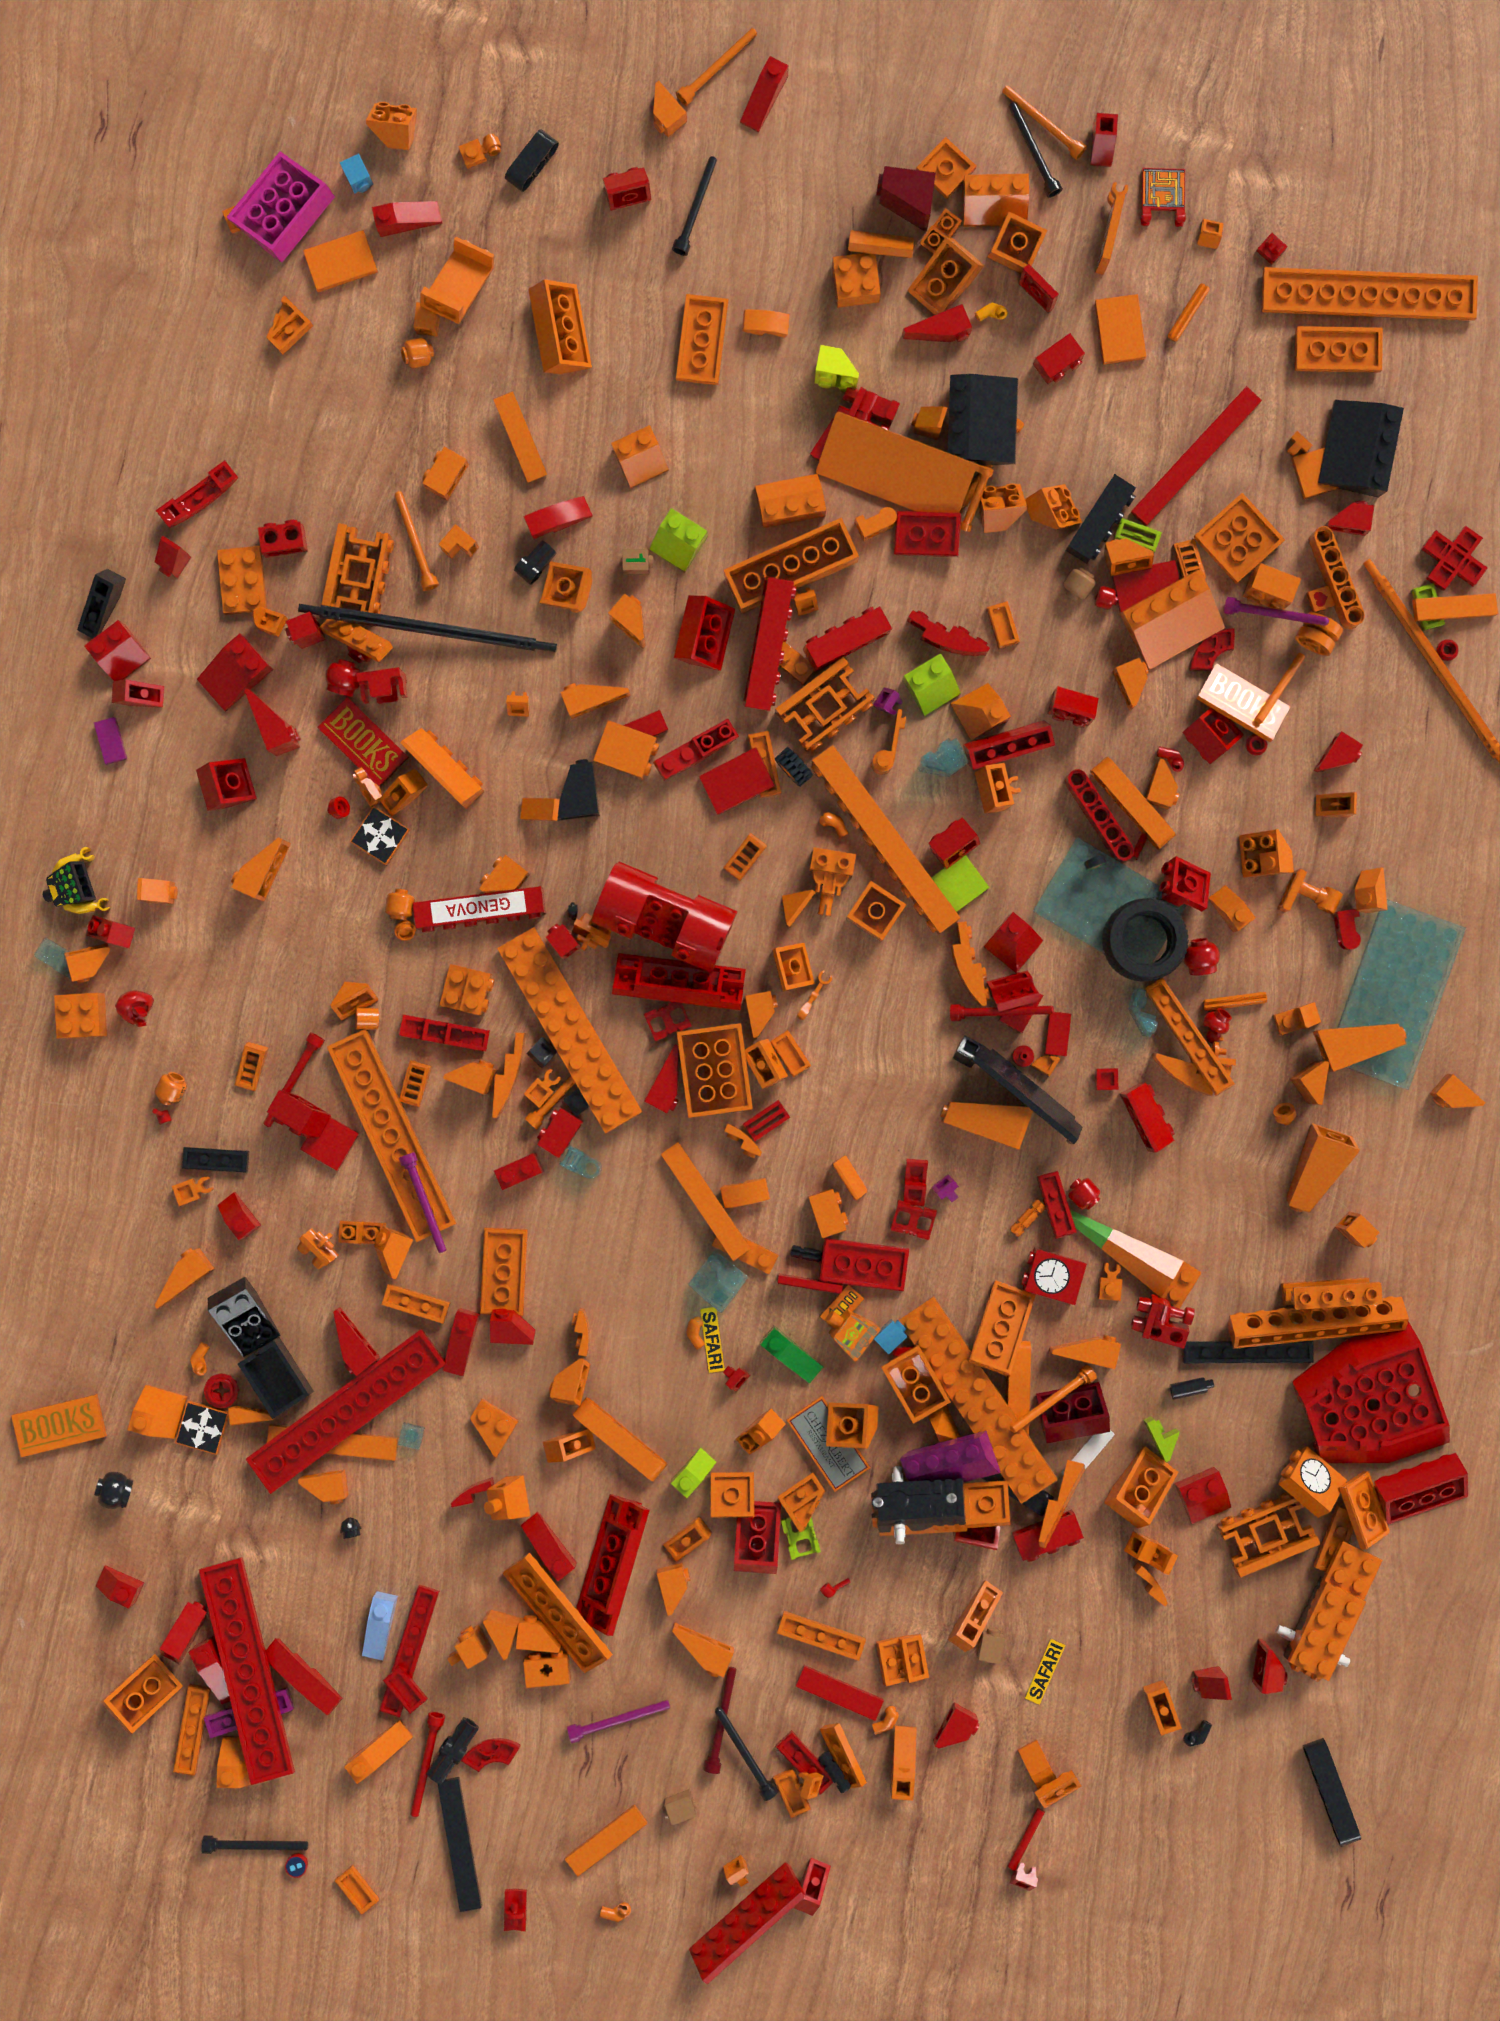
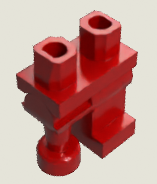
M848 387L843 400L853 405L851 409L839 405L837 412L839 411L876 425L870 421L871 418L885 423L879 427L889 430L900 403L878 396L863 387H860L859 390Z
M1151 1294V1298L1139 1297L1136 1310L1146 1314L1144 1318L1134 1315L1131 1329L1142 1332V1338H1150L1184 1349L1190 1332L1189 1325L1193 1322L1195 1309L1186 1307L1182 1310L1173 1307L1166 1298H1158L1157 1295ZM1170 1317L1182 1319V1321H1179L1178 1323L1170 1321L1169 1319Z

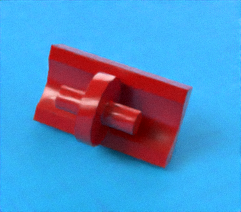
M505 1889L504 1931L518 1930L526 1932L527 1889Z

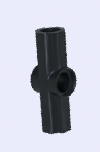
M463 1717L452 1735L444 1740L438 1751L439 1754L426 1772L431 1780L442 1784L454 1765L461 1761L466 1753L468 1744L479 1729V1726L474 1721Z

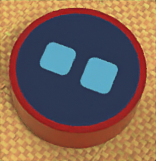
M300 1853L292 1854L285 1864L287 1874L294 1878L301 1877L308 1868L307 1858Z

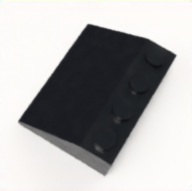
M981 374L950 375L947 453L981 466L1016 464L1018 378Z
M1334 400L1318 483L1377 498L1388 491L1404 408L1385 403Z

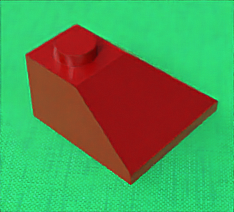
M1012 912L983 947L1013 972L1017 973L1044 940L1028 923Z
M1258 1639L1252 1682L1262 1694L1283 1692V1685H1286L1288 1680L1286 1669L1263 1639Z

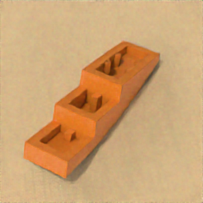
M513 391L493 399L527 482L529 483L546 476L547 472Z
M515 1032L514 1054L505 1053L504 1075L495 1074L492 1118H499L511 1096L523 1059L526 1033Z

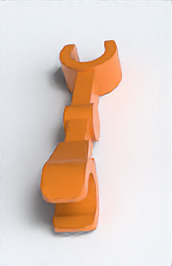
M824 970L818 975L819 984L810 995L809 1001L802 1006L797 1014V1017L801 1020H804L808 1015L811 1004L816 1000L822 986L828 985L832 981V975L828 981L821 979Z

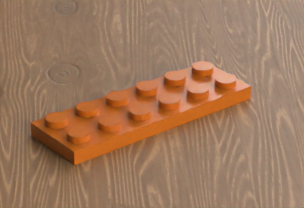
M530 1553L502 1572L584 1674L607 1661L613 1655L606 1644L594 1632L593 1628L588 1625L579 1611L574 1608L565 1594L561 1592L552 1581V1578L547 1575Z

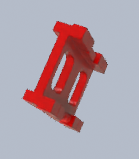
M670 1002L668 1003L669 1006L665 1005V1008H658V1011L654 1009L644 1013L655 1042L667 1037V1034L676 1032L678 1029L682 1031L692 1026L682 1003ZM681 1008L685 1020L675 1024L670 1012ZM660 1016L666 1027L664 1030L654 1032L650 1021Z
M898 1200L890 1227L891 1231L905 1232V1234L909 1233V1235L912 1234L918 1238L929 1240L937 1210L924 1207V1209L916 1206L912 1207L910 1206L911 1203ZM899 1211L910 1214L907 1225L896 1222ZM920 1217L931 1219L928 1230L917 1228Z

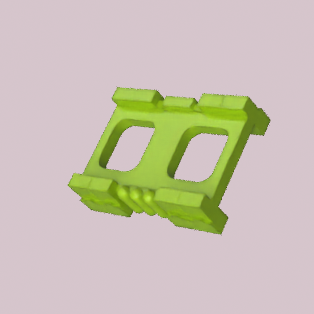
M790 1517L781 1520L784 1534L787 1533L790 1544L788 1548L792 1560L804 1555L821 1552L813 1527L812 1517L802 1533L792 1531L790 1524L792 1519ZM809 1539L812 1547L811 1550L799 1553L796 1542Z

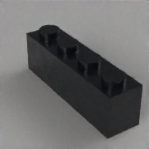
M1114 474L1065 551L1086 564L1090 559L1095 560L1101 551L1098 546L1102 541L1106 543L1113 532L1109 529L1113 523L1118 525L1124 515L1121 512L1125 505L1129 507L1136 497L1133 494L1136 487Z

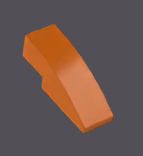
M1153 1053L1152 1058L1173 1079L1196 1092L1207 1096L1213 1095L1212 1090L1202 1075L1196 1073L1197 1068L1193 1063Z

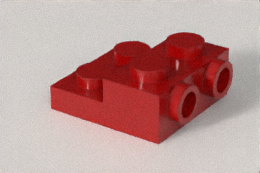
M1177 856L1165 862L1161 869V873L1164 874V880L1159 886V891L1162 892V899L1178 907L1186 904L1201 912L1206 910L1211 873Z

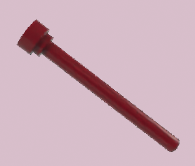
M728 1667L720 1705L726 1715L728 1714L737 1671L735 1667ZM719 1719L717 1720L711 1754L705 1760L703 1767L705 1772L711 1774H720L722 1765L719 1753L725 1728Z

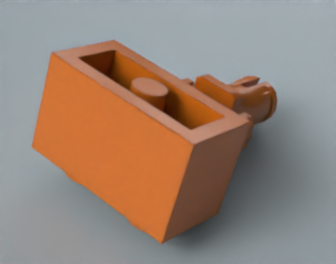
M813 848L810 871H812L813 880L816 883V893H819L820 885H822L818 915H823L826 905L825 916L831 917L835 888L837 887L836 896H840L841 889L847 884L849 877L852 878L856 854Z

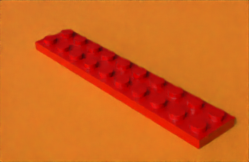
M420 1329L247 1457L246 1461L268 1492L272 1494L445 1366V1360L423 1329Z
M243 1557L201 1568L199 1573L250 1784L254 1785L293 1774L295 1769Z

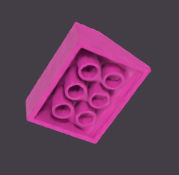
M279 151L229 213L227 219L267 253L282 263L335 196L326 183Z

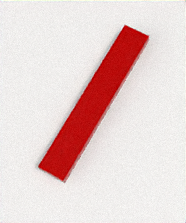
M422 1585L418 1586L392 1671L401 1665L408 1675L413 1678L440 1591ZM386 1687L379 1711L400 1718L404 1706L391 1690Z

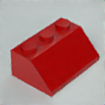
M688 595L674 658L691 665L721 671L735 608L708 596Z
M1141 1082L1119 1093L1147 1151L1156 1153L1175 1141L1173 1135H1175L1170 1123L1166 1124L1163 1118L1165 1112L1160 1104H1156L1153 1098L1156 1095L1150 1084L1147 1085L1146 1082Z

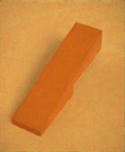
M1067 1460L1058 1501L1048 1500L1039 1538V1545L1042 1548H1046L1085 1471L1083 1463Z

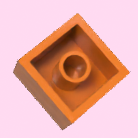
M1008 212L987 258L1022 274L1023 268L1026 265L1030 264L1032 266L1047 230Z
M860 253L833 257L832 271L837 308L879 303L881 293L876 254Z
M1260 563L1251 572L1242 597L1247 598V601L1252 604L1259 605L1260 603L1268 608L1285 610L1293 602L1301 578Z
M870 881L846 919L882 942L907 904Z
M105 993L54 995L57 1039L107 1036Z

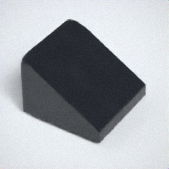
M964 1035L953 1059L972 1068L974 1064L969 1062V1060L983 1044Z

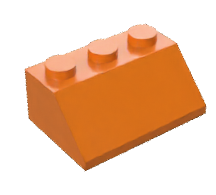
M1029 173L964 175L962 184L963 227L1001 226L1008 212L1028 220Z
M818 474L755 486L763 528L826 516V505Z

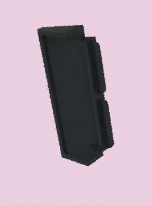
M982 1045L969 1062L977 1064L1067 1139L1066 1142L1068 1144L1074 1145L1077 1142L1083 1127L1075 1121V1116L993 1048L989 1050L986 1046Z

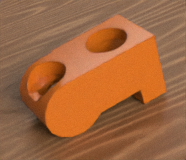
M885 507L880 510L879 514L866 520L863 515L856 517L854 523L864 542L891 529L895 525L897 515L894 509Z

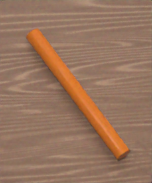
M1297 654L1256 716V722L1263 723L1304 661V654Z

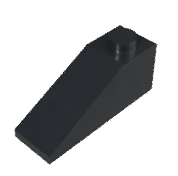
M109 569L95 574L77 631L92 639L102 632L120 599L126 578Z

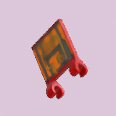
M1142 169V226H1149L1152 219V210L1176 211L1175 226L1183 227L1186 220L1185 169Z

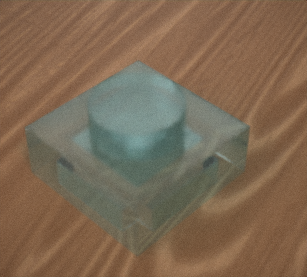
M404 1422L398 1445L419 1450L425 1427Z

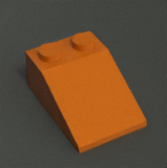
M946 237L907 291L934 315L948 310L974 281L985 265L955 239Z
M278 837L244 864L239 872L236 871L231 880V883H233L231 888L255 899L265 901L291 843Z
M919 1345L881 1366L913 1424L951 1403Z
M1144 1446L1113 1485L1104 1503L1137 1529L1151 1524L1179 1472Z
M153 1654L100 1702L129 1734H133L183 1685L156 1654Z

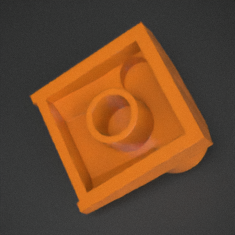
M550 561L543 594L539 603L568 609L574 613L581 612L587 605L592 585V571L585 567Z

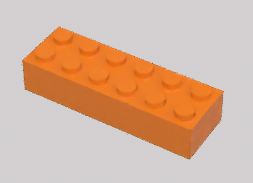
M841 517L723 571L739 611L743 614L761 605L766 576L791 580L794 582L793 586H796L797 590L858 563L859 555Z

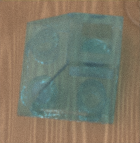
M948 738L939 745L938 751L935 753L929 751L922 756L917 769L923 773L950 777L965 767L969 761L957 738L952 741Z
M714 1250L688 1285L705 1301L722 1313L738 1293L748 1276Z

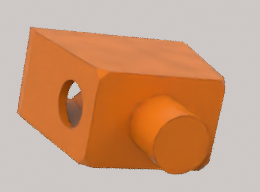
M524 1475L506 1476L487 1489L488 1502L484 1504V1510L491 1516L492 1520H508L530 1516Z

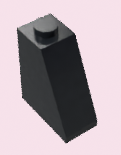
M587 759L575 761L576 764L570 765L559 801L557 821L600 816L594 765L592 762H588Z

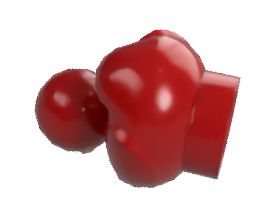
M1218 1008L1215 1012L1207 1013L1203 1019V1025L1210 1028L1206 1034V1038L1210 1043L1223 1041L1224 1038L1221 1034H1226L1230 1029L1229 1022L1232 1017L1222 1008Z

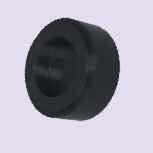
M1099 855L1085 861L1084 866L1086 871H1090L1105 865L1107 862L1103 855Z

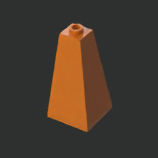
M949 1102L948 1106L944 1104L940 1117L943 1118V1123L1019 1150L1033 1111L1025 1106Z
M1314 1123L1311 1124L1286 1197L1288 1205L1292 1210L1310 1213L1357 1156L1360 1149L1352 1136Z

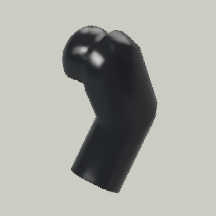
M1202 1720L1198 1730L1184 1735V1743L1190 1747L1203 1744L1211 1730L1212 1724Z

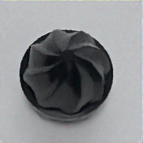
M349 1517L341 1523L340 1534L343 1533V1539L357 1537L361 1535L360 1529L362 1527L357 1519Z

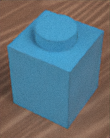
M359 153L340 162L354 194L365 192L370 186L374 185Z
M890 1319L881 1328L874 1340L890 1354L907 1338L905 1334L907 1329L899 1320L894 1322Z

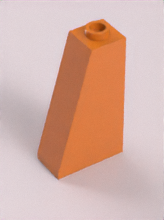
M1399 1024L1312 1031L1323 1060L1329 1062L1328 1072L1337 1071L1406 1044L1405 1039L1407 1038L1405 1030Z

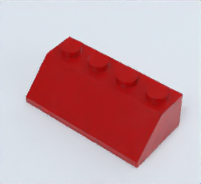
M1456 1453L1443 1455L1439 1459L1430 1462H1422L1416 1467L1402 1469L1398 1473L1382 1476L1374 1481L1375 1490L1387 1525L1468 1497V1473Z

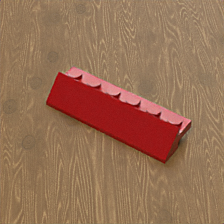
M618 953L612 995L741 1010L746 969L715 965L711 973L684 961Z
M613 1494L609 1495L576 1608L589 1626L606 1636H613L650 1511L643 1507L640 1502Z

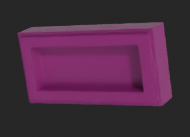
M112 717L94 722L105 764L108 765L126 760L127 755L117 719Z

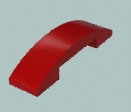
M225 460L208 472L209 476L176 500L170 499L156 510L169 528L186 521L206 508L235 483L238 476Z

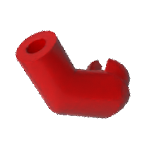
M1161 746L1158 747L1156 757L1167 759L1175 772L1183 770L1185 763L1179 751Z

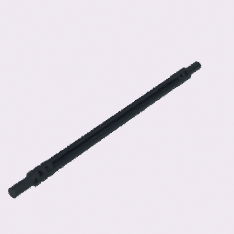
M300 603L298 606V612H311L313 615H319L320 618L531 651L538 649L556 652L557 644L536 641V638L333 606L321 605L319 607Z

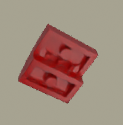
M1028 970L987 981L988 989L999 1012L1041 1000Z

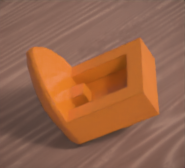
M265 607L255 608L252 614L253 622L260 631L279 637L288 620L285 615Z

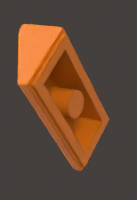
M842 1156L833 1162V1167L854 1200H858L867 1193L866 1186L847 1156Z

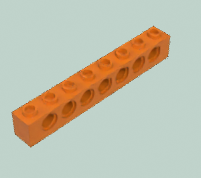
M1388 1296L1383 1298L1382 1304L1301 1310L1279 1308L1272 1311L1259 1310L1253 1313L1239 1312L1230 1315L1228 1330L1233 1349L1402 1331L1406 1330L1409 1317L1403 1298Z

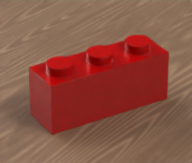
M1072 1509L1063 1512L1046 1548H1042L1039 1545L1044 1520L1011 1532L1023 1561L1032 1562L1040 1558L1039 1555L1046 1552L1053 1554L1060 1550L1059 1547L1065 1545L1074 1546L1080 1543V1539H1083L1084 1536Z

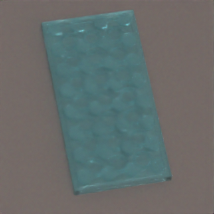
M1387 899L1388 910L1379 911L1337 1028L1399 1024L1400 1027L1402 1026L1407 1037L1405 1045L1345 1068L1409 1090L1466 928Z

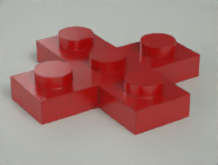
M1467 526L1462 528L1453 542L1435 530L1421 548V550L1438 561L1426 579L1432 584L1434 583L1442 591L1448 587L1456 575L1472 587L1475 586L1488 568L1471 556L1483 538Z

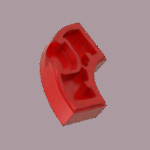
M1235 628L1220 630L1203 640L1193 654L1190 671H1212L1213 664L1220 654L1233 651Z
M503 1738L484 1740L471 1747L465 1753L461 1762L477 1772H480L484 1766L494 1762L509 1765L521 1744Z

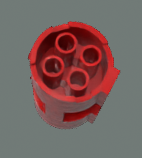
M620 861L616 863L602 889L591 923L629 939L638 934L645 939H650L664 947L673 949L672 957L712 973L738 911L700 895L696 896L695 900L658 885V877Z

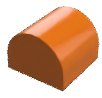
M355 1008V1030L378 1029V1008Z

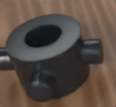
M571 902V905L568 906L569 918L572 920H576V917H578V905H575V902Z

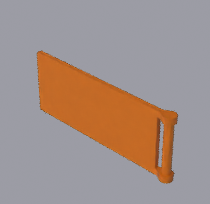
M839 411L835 414L816 469V473L916 512L960 513L975 471L981 473L965 518L961 521V530L971 532L973 527L971 523L989 477H992L994 472L991 468L978 465Z

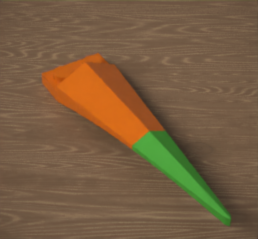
M1070 1210L1075 1228L1160 1298H1166L1170 1304L1180 1309L1202 1272L1183 1260Z

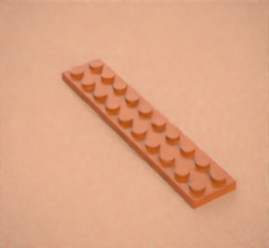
M1265 267L1262 279L1261 312L1474 321L1477 318L1478 276Z
M535 927L498 947L500 955L605 1134L642 1113L640 1106Z
M363 1029L327 1046L416 1242L432 1234L408 1170L401 1166L399 1157L415 1152L418 1159L415 1167L439 1231L457 1224L368 1030Z
M933 1296L899 1319L907 1329L905 1332L915 1346L919 1345L940 1384L973 1433L987 1431L1001 1471L1000 1473L1008 1482L1020 1503H1024L1057 1481L1058 1478L1024 1428L1016 1433L1011 1431L1010 1425L1018 1419L983 1367L968 1362L971 1350L937 1299Z

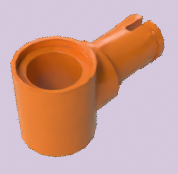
M1304 881L1298 892L1314 900L1318 909L1329 914L1335 913L1343 896L1341 892L1333 888L1325 887L1324 889L1321 887L1320 889Z

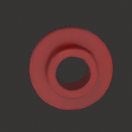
M1446 639L1438 644L1436 652L1442 660L1451 661L1458 655L1459 648L1456 642ZM1444 647L1449 648V654H1446L1444 652Z
M1256 734L1251 735L1245 744L1248 753L1254 756L1263 754L1268 745L1267 740ZM1253 742L1259 743L1258 749L1253 747Z

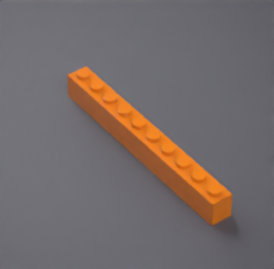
M834 745L812 760L813 766L811 769L818 778L822 776L825 780L824 787L830 795L834 793L839 799L837 801L838 806L843 812L847 810L851 818L849 820L855 829L860 828L864 833L862 836L863 840L869 847L872 845L877 851L875 856L880 863L883 864L885 862L889 867L887 872L894 881L898 879L902 887L900 890L907 899L911 897L915 902L913 905L914 909L920 916L923 914L928 920L926 925L932 933L936 931L937 934H940L960 919L958 913Z

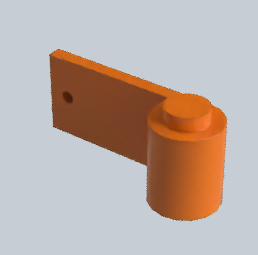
M898 709L896 713L891 751L881 750L873 757L871 767L876 774L885 775L893 767L899 729H904L906 716L901 718L902 709Z

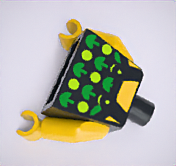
M84 847L81 849L80 854L74 853L57 861L52 874L46 878L49 889L44 890L42 894L46 902L53 901L56 907L63 906L66 911L76 914L94 912L95 909L108 911L111 908L103 909L101 907V902L108 901L109 899L101 898L98 902H93L96 900L84 864V861L91 862L95 858L94 855L84 857L86 852L91 851L90 848Z

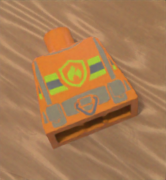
M848 1309L841 1316L831 1311L825 1319L827 1323L833 1326L829 1331L830 1336L855 1362H857L881 1330L875 1322Z

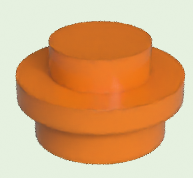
M408 920L399 922L394 928L396 937L402 941L411 940L416 931L414 923Z

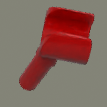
M154 1108L152 1110L160 1125L172 1121L168 1109L159 1111Z
M847 1578L833 1587L827 1582L820 1588V1591L825 1597L831 1598L836 1591L851 1582Z

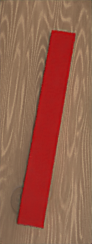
M1246 386L1130 513L1143 525L1147 526L1261 403L1262 399Z

